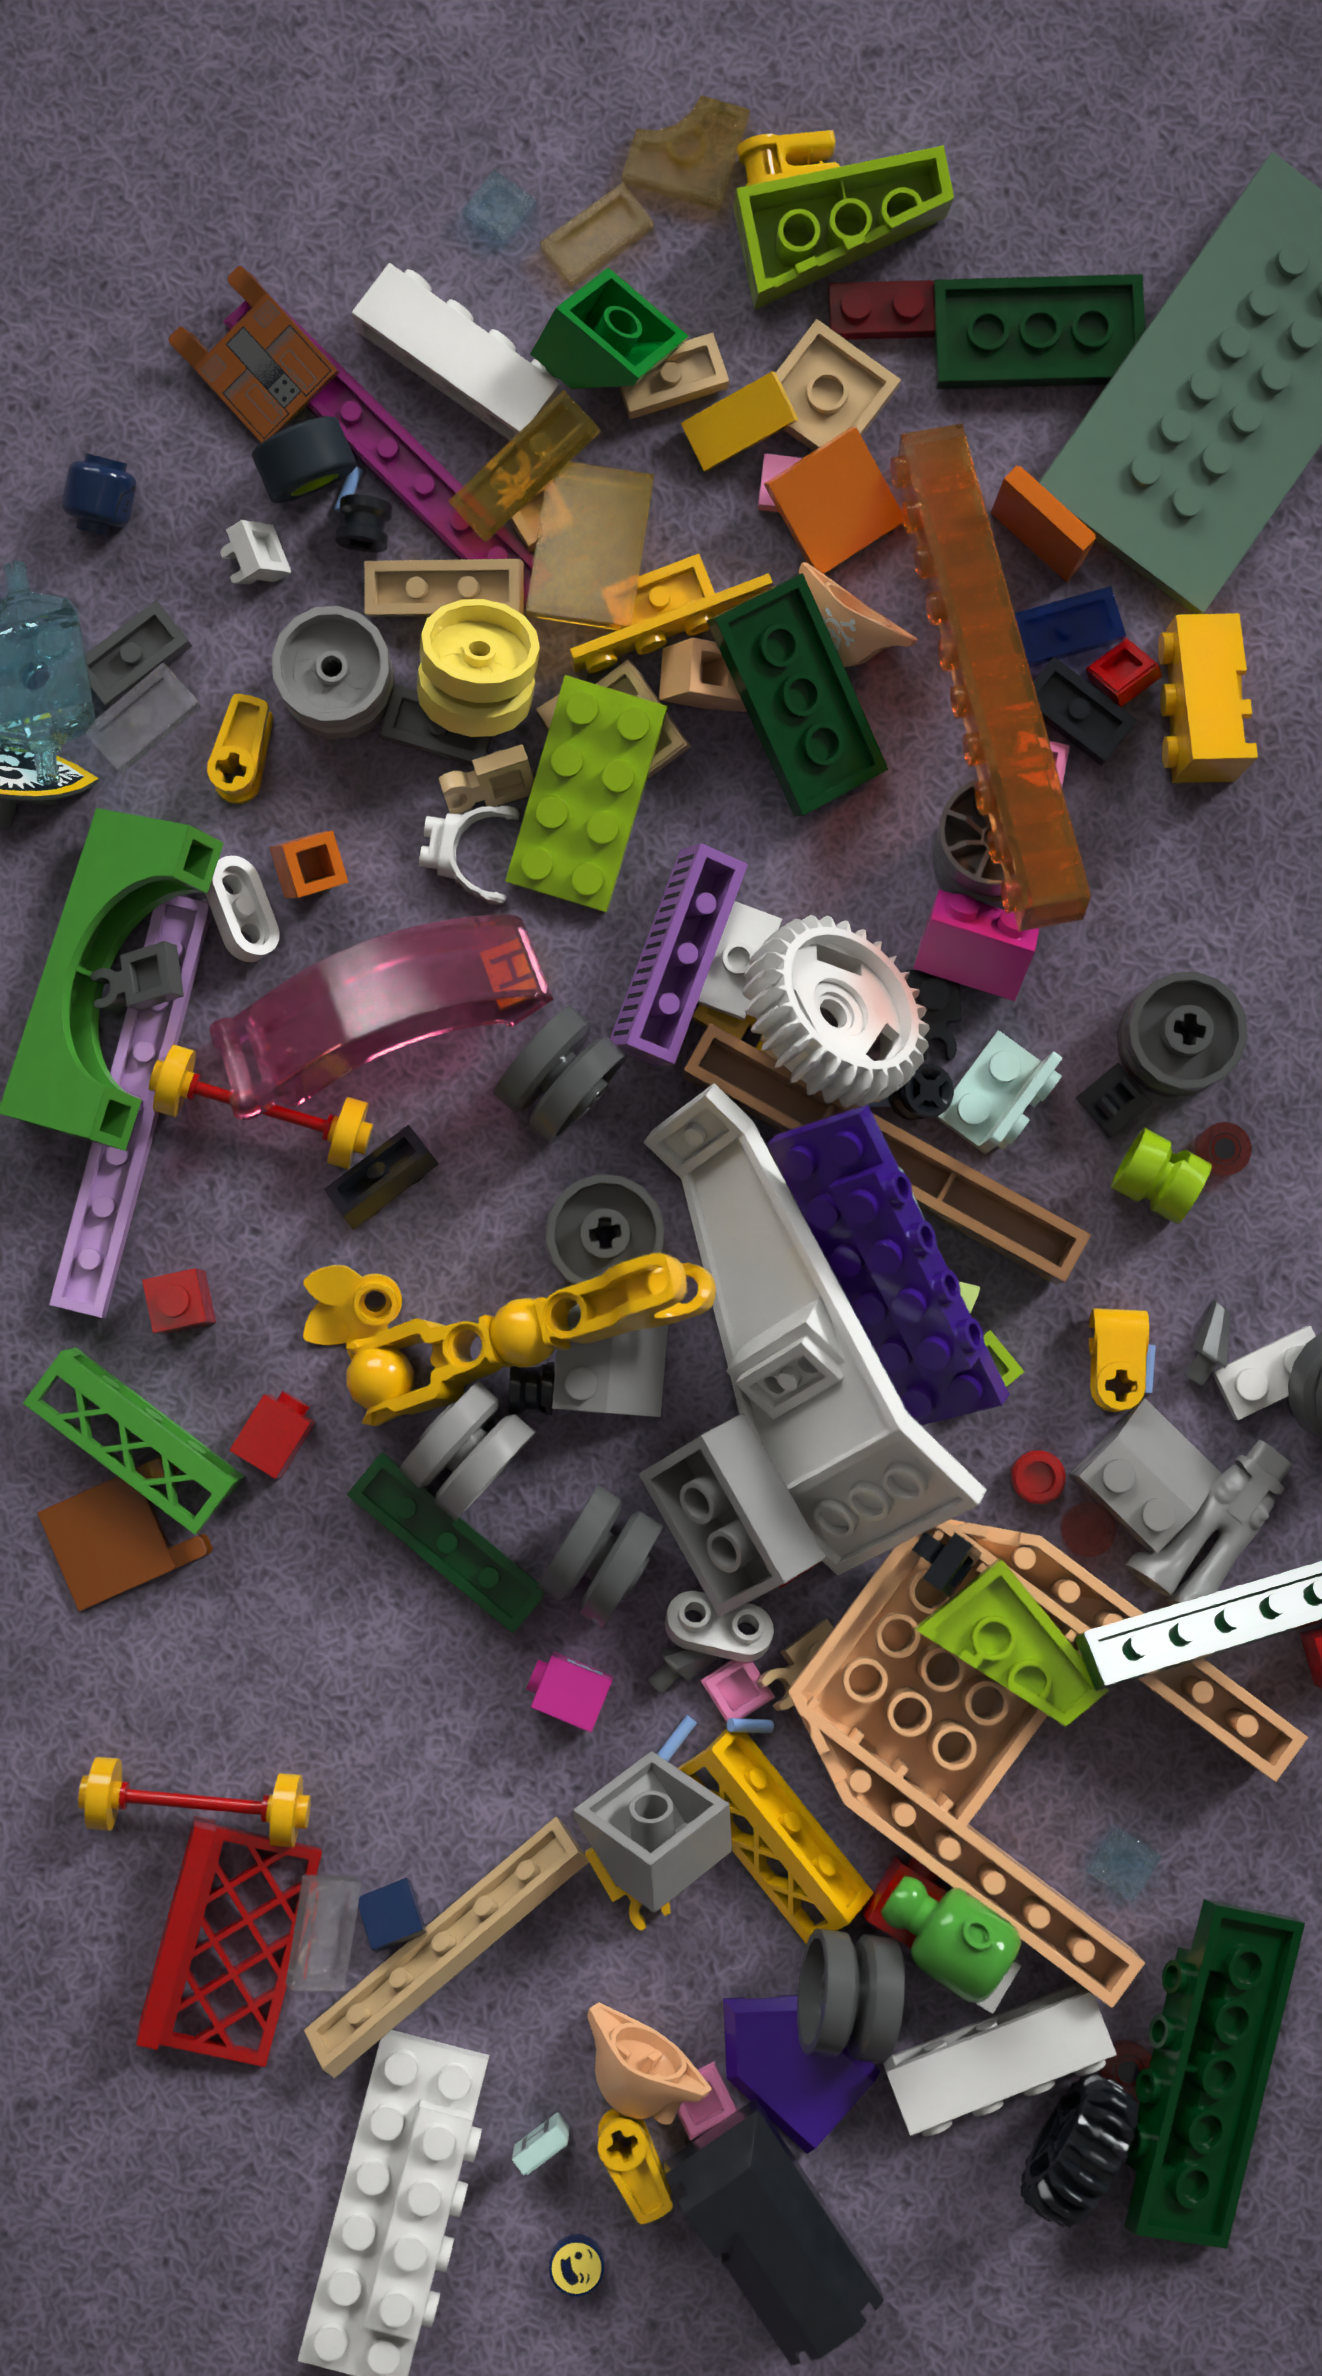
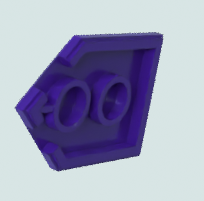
M797 1995L745 1999V1997L723 1998L726 2078L750 2101L756 2098L769 2119L804 2152L810 2153L816 2149L873 2085L881 2072L880 2069L872 2062L859 2061L852 2058L847 2046L836 2058L812 2056L803 2053L797 2027Z

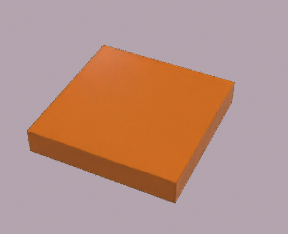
M850 427L764 483L767 492L806 562L823 574L906 521L857 427Z
M1016 465L1004 478L990 513L1065 582H1068L1079 571L1096 539V534L1021 466Z

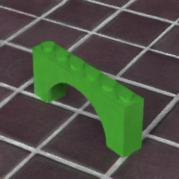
M96 808L0 1104L1 1115L40 1128L126 1151L142 1099L124 1091L112 1078L106 1067L99 1040L100 1008L94 1006V1001L102 997L104 984L91 981L90 975L99 968H111L118 951L131 931L156 907L177 896L189 893L208 894L224 844L223 842L187 824Z

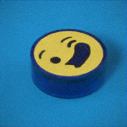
M573 2234L562 2238L554 2246L550 2255L549 2274L555 2287L562 2293L575 2297L587 2295L597 2288L604 2274V2255L597 2242L588 2236Z

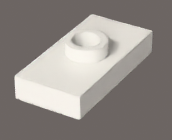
M734 901L697 1004L734 1018L745 1020L747 1014L744 1010L751 1000L742 994L744 987L748 983L744 978V973L749 968L750 959L769 936L776 930H779L782 918Z

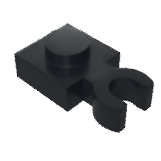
M906 970L905 972H909L908 979L906 980L908 986L920 990L918 997L915 999L916 1004L926 1007L927 1010L920 1019L928 1024L930 1028L924 1038L928 1042L931 1040L941 1041L945 1046L946 1060H953L957 1051V1043L954 1036L947 1030V1023H960L962 1021L960 984L919 970ZM927 1050L923 1054L924 1061L927 1059Z

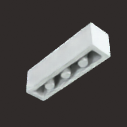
M388 263L352 311L357 332L525 451L561 403L558 379L553 377L546 367L536 359H533L530 363L517 354L514 344L499 331L491 329L488 333L475 324L471 313L460 303L449 299L446 303L431 292L430 285L419 274L410 269L403 273L391 263Z
M1075 1983L891 2055L883 2065L910 2136L919 2132L923 2136H931L951 2127L953 2124L952 2119L970 2112L974 2116H982L998 2110L1004 2104L1003 2099L1021 2092L1025 2096L1043 2093L1055 2085L1054 2079L1072 2072L1077 2076L1094 2073L1106 2065L1105 2059L1117 2054L1094 1994L1080 1983Z

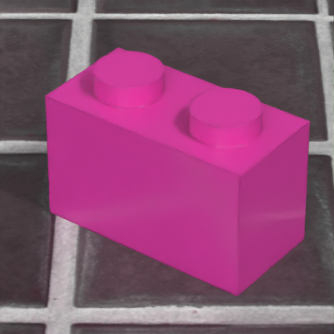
M939 889L919 943L913 969L1015 1001L1035 953L1041 921L1028 918L1025 914L1016 910H1003L978 902L966 894H953Z

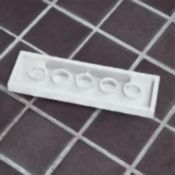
M394 2030L389 2031L380 2039L298 2361L353 2376H408L420 2327L432 2328L440 2297V2293L430 2291L434 2272L436 2270L446 2273L454 2242V2238L444 2236L448 2217L451 2215L460 2218L468 2187V2183L458 2181L462 2162L465 2160L474 2163L482 2129L472 2126L489 2055Z

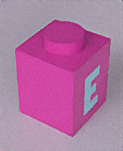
M553 1651L548 1663L538 1659L526 1690L535 1693L531 1708L592 1732L611 1686L613 1675Z

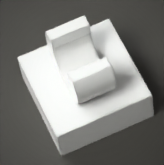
M240 520L226 529L230 543L222 548L220 554L222 558L226 559L237 558L241 567L237 573L230 576L232 583L252 584L256 580L275 582L292 573L273 525Z

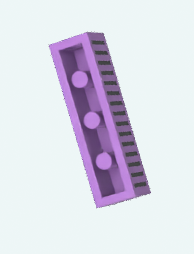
M702 843L679 851L610 1040L627 1055L653 1066L675 1064L746 872L747 863Z

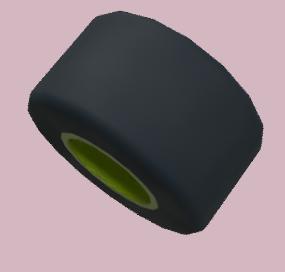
M331 416L314 418L287 428L260 443L251 454L270 500L274 503L292 501L340 481L356 468V460L341 425L336 417Z

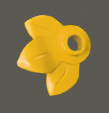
M331 1265L311 1272L305 1277L303 1284L307 1291L319 1302L315 1304L307 1317L303 1338L305 1341L320 1345L346 1343L347 1347L356 1339L375 1337L378 1332L388 1329V1324L398 1316L401 1310L402 1295L398 1285L390 1277L383 1274H368L362 1277L344 1265ZM372 1291L381 1292L385 1296V1302L380 1307H370L365 1302L366 1295ZM347 1350L352 1361L354 1354Z

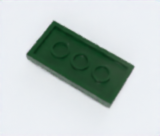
M1143 274L934 279L933 283L936 389L1107 385L1145 331Z
M803 573L795 575L706 620L794 817L803 816L889 770Z

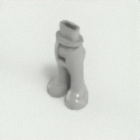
M1258 1440L1247 1456L1238 1455L1234 1461L1236 1465L1230 1466L1214 1481L1210 1493L1196 1515L1159 1553L1136 1552L1125 1564V1568L1145 1586L1161 1595L1169 1596L1166 1601L1170 1606L1218 1592L1220 1585L1236 1559L1256 1536L1263 1523L1269 1518V1513L1274 1507L1276 1499L1273 1493L1281 1495L1284 1492L1285 1488L1280 1483L1293 1465L1264 1441ZM1218 1530V1539L1208 1555L1190 1574L1188 1580L1178 1586L1206 1540L1214 1531Z

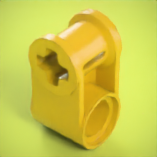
M1092 1308L1089 1327L1094 1328V1337L1089 1338L1088 1344L1091 1356V1397L1096 1405L1105 1411L1120 1412L1131 1409L1139 1404L1144 1397L1146 1389V1356L1149 1345L1148 1312L1146 1310ZM1116 1373L1120 1374V1381L1129 1384L1130 1387L1129 1393L1120 1395L1119 1401H1116L1115 1392L1106 1391L1105 1383L1115 1379Z

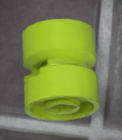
M1145 1127L1129 1147L1113 1177L1110 1188L1135 1202L1147 1198L1150 1200L1151 1211L1175 1224H1179L1201 1193L1210 1174L1212 1164L1187 1150L1177 1154L1173 1153L1171 1141Z

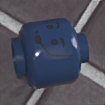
M85 453L84 461H75L70 464L62 499V508L68 515L78 518L77 529L108 536L109 526L124 527L129 523L137 481L135 477L126 472V463Z

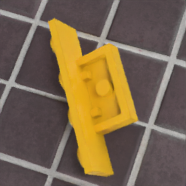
M698 553L601 590V598L615 632L570 648L571 664L574 672L576 673L587 669L588 673L600 672L616 664L618 656L634 650L638 654H647L663 647L667 643L666 638L684 631H686L688 636L703 633L710 629L706 620L771 588L773 585L772 579L768 573L715 593Z

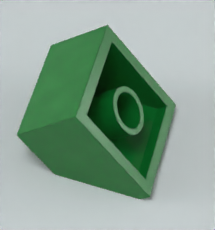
M608 267L555 308L530 355L546 367L553 377L561 380L570 389L635 386L680 348L689 336Z

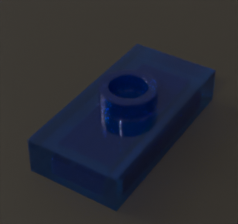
M1111 586L1010 614L1008 618V624L1022 670L1048 663L1053 656L1057 659L1066 658L1122 642L1126 637Z

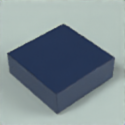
M408 1878L356 1897L371 1949L375 1953L427 1933L412 1884Z

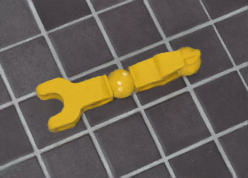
M651 1253L619 1263L598 1277L560 1289L550 1294L548 1298L512 1300L501 1307L495 1317L490 1315L480 1316L479 1323L463 1321L443 1325L423 1319H413L380 1331L375 1337L356 1339L345 1348L354 1354L346 1370V1387L352 1399L367 1410L362 1423L379 1426L404 1414L413 1415L456 1403L464 1395V1385L491 1375L502 1367L517 1366L521 1368L536 1366L549 1358L555 1349H570V1342L579 1344L593 1343L627 1332L666 1326L701 1315L708 1311L715 1301V1281L708 1270L692 1263H680L678 1259L666 1254ZM692 1277L698 1284L697 1295L692 1301L682 1304L680 1302L687 1291L686 1278ZM578 1304L581 1309V1319L579 1324L570 1330L568 1314L573 1306ZM479 1336L482 1341V1349L480 1355L473 1360L470 1348L474 1339ZM423 1342L432 1344L433 1352L430 1356V1362L435 1369L431 1372V1383L426 1387L412 1391L414 1387V1369L408 1358L398 1349Z

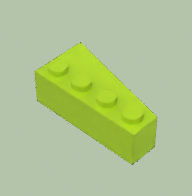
M944 145L736 188L733 209L754 310L945 219L954 200V194Z

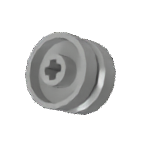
M341 606L315 607L294 617L278 636L272 653L273 680L292 718L308 732L330 740L350 739L372 730L383 719L395 687V669L388 648L378 628L361 613ZM330 671H332V672L335 673L337 676L329 677V676H326V675H327Z
M480 1381L475 1383L455 1404L451 1403L431 1423L418 1439L420 1443L398 1469L418 1488L430 1485L446 1468L450 1469L453 1473L437 1491L435 1503L454 1521L473 1504L536 1433L519 1416L513 1414L505 1416L487 1434L482 1428L498 1410L500 1399Z

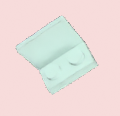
M998 1030L955 1087L953 1100L949 1108L939 1116H935V1118L984 1154H987L997 1146L1004 1150L1008 1144L1011 1145L1029 1122L1030 1119L1022 1114L1029 1104L1036 1107L1040 1101L1043 1102L1062 1077L1061 1074L1054 1070L1062 1060V1057L1053 1051L1043 1061H1040Z

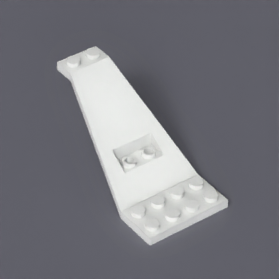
M715 1083L655 1127L643 1143L682 1180L703 1268L708 1270L715 1281L716 1295L713 1309L728 1365L726 1372L731 1377L739 1413H745L827 1557L822 1561L835 1574L840 1575L978 1506L986 1489L907 1413L753 1120Z

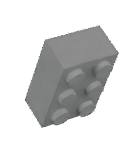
M745 1413L706 1432L639 1473L641 1480L719 1618L786 1583L827 1558Z

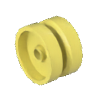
M467 599L441 606L427 618L421 633L419 653L421 663L418 668L417 677L419 705L433 722L450 732L470 737L496 736L514 729L528 716L533 701L534 675L538 665L540 650L537 631L521 613L505 604L490 600Z

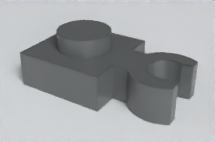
M166 941L120 955L121 971L99 968L90 975L91 981L104 985L110 984L108 995L94 1001L96 1008L110 1012L119 1011L126 1005L133 1009L142 1010L184 996L177 945Z

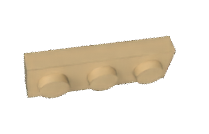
M520 559L364 561L365 615L369 617L431 616L441 606L467 599H486L505 604L524 615V561Z

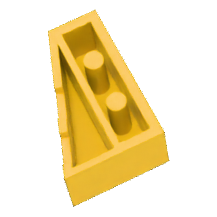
M1240 613L1175 615L1166 628V632L1160 633L1158 641L1159 663L1161 665L1168 664V684H1163L1160 692L1162 716H1170V736H1165L1162 744L1164 768H1172V783L1235 782L1258 758L1257 744L1245 743L1243 719L1251 718L1253 713L1251 699H1242L1241 675L1246 674L1247 667Z

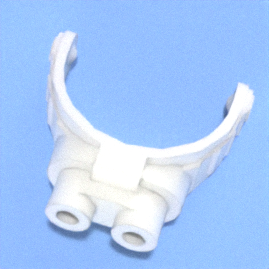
M483 806L465 812L463 815L447 813L446 819L427 816L424 826V837L431 839L429 847H421L419 866L438 869L437 873L439 876L455 879L456 883H459L466 892L475 898L486 900V902L493 905L504 904L506 902L505 895L498 892L481 890L465 879L456 864V848L461 835L476 821L488 817H503L508 820H517L520 816L519 810L510 806Z

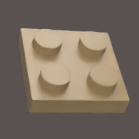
M816 319L776 372L799 421L783 430L812 451L823 446L850 427H857L862 437L897 391L901 379Z

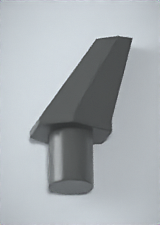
M1215 1299L1192 1346L1199 1353L1184 1374L1201 1386L1205 1384L1217 1364L1223 1368L1227 1366L1230 1311Z
M679 1646L663 1649L659 1653L665 1661L647 1680L657 1691L663 1694L680 1675L689 1681L694 1675L720 1657L684 1649Z

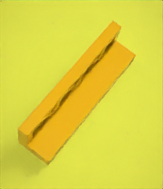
M725 1729L704 1751L678 1768L706 1787L695 1773L705 1766L717 1781L719 1792L710 1791L730 1805L733 1853L806 1945L809 1936L815 1929L837 1931L850 1924L874 1894L872 1889L747 1733L729 1732ZM733 1813L747 1819L754 1829V1835L742 1832L733 1821ZM767 1857L779 1860L788 1871V1878L776 1875L768 1866ZM801 1900L814 1904L825 1920L815 1925L801 1907Z

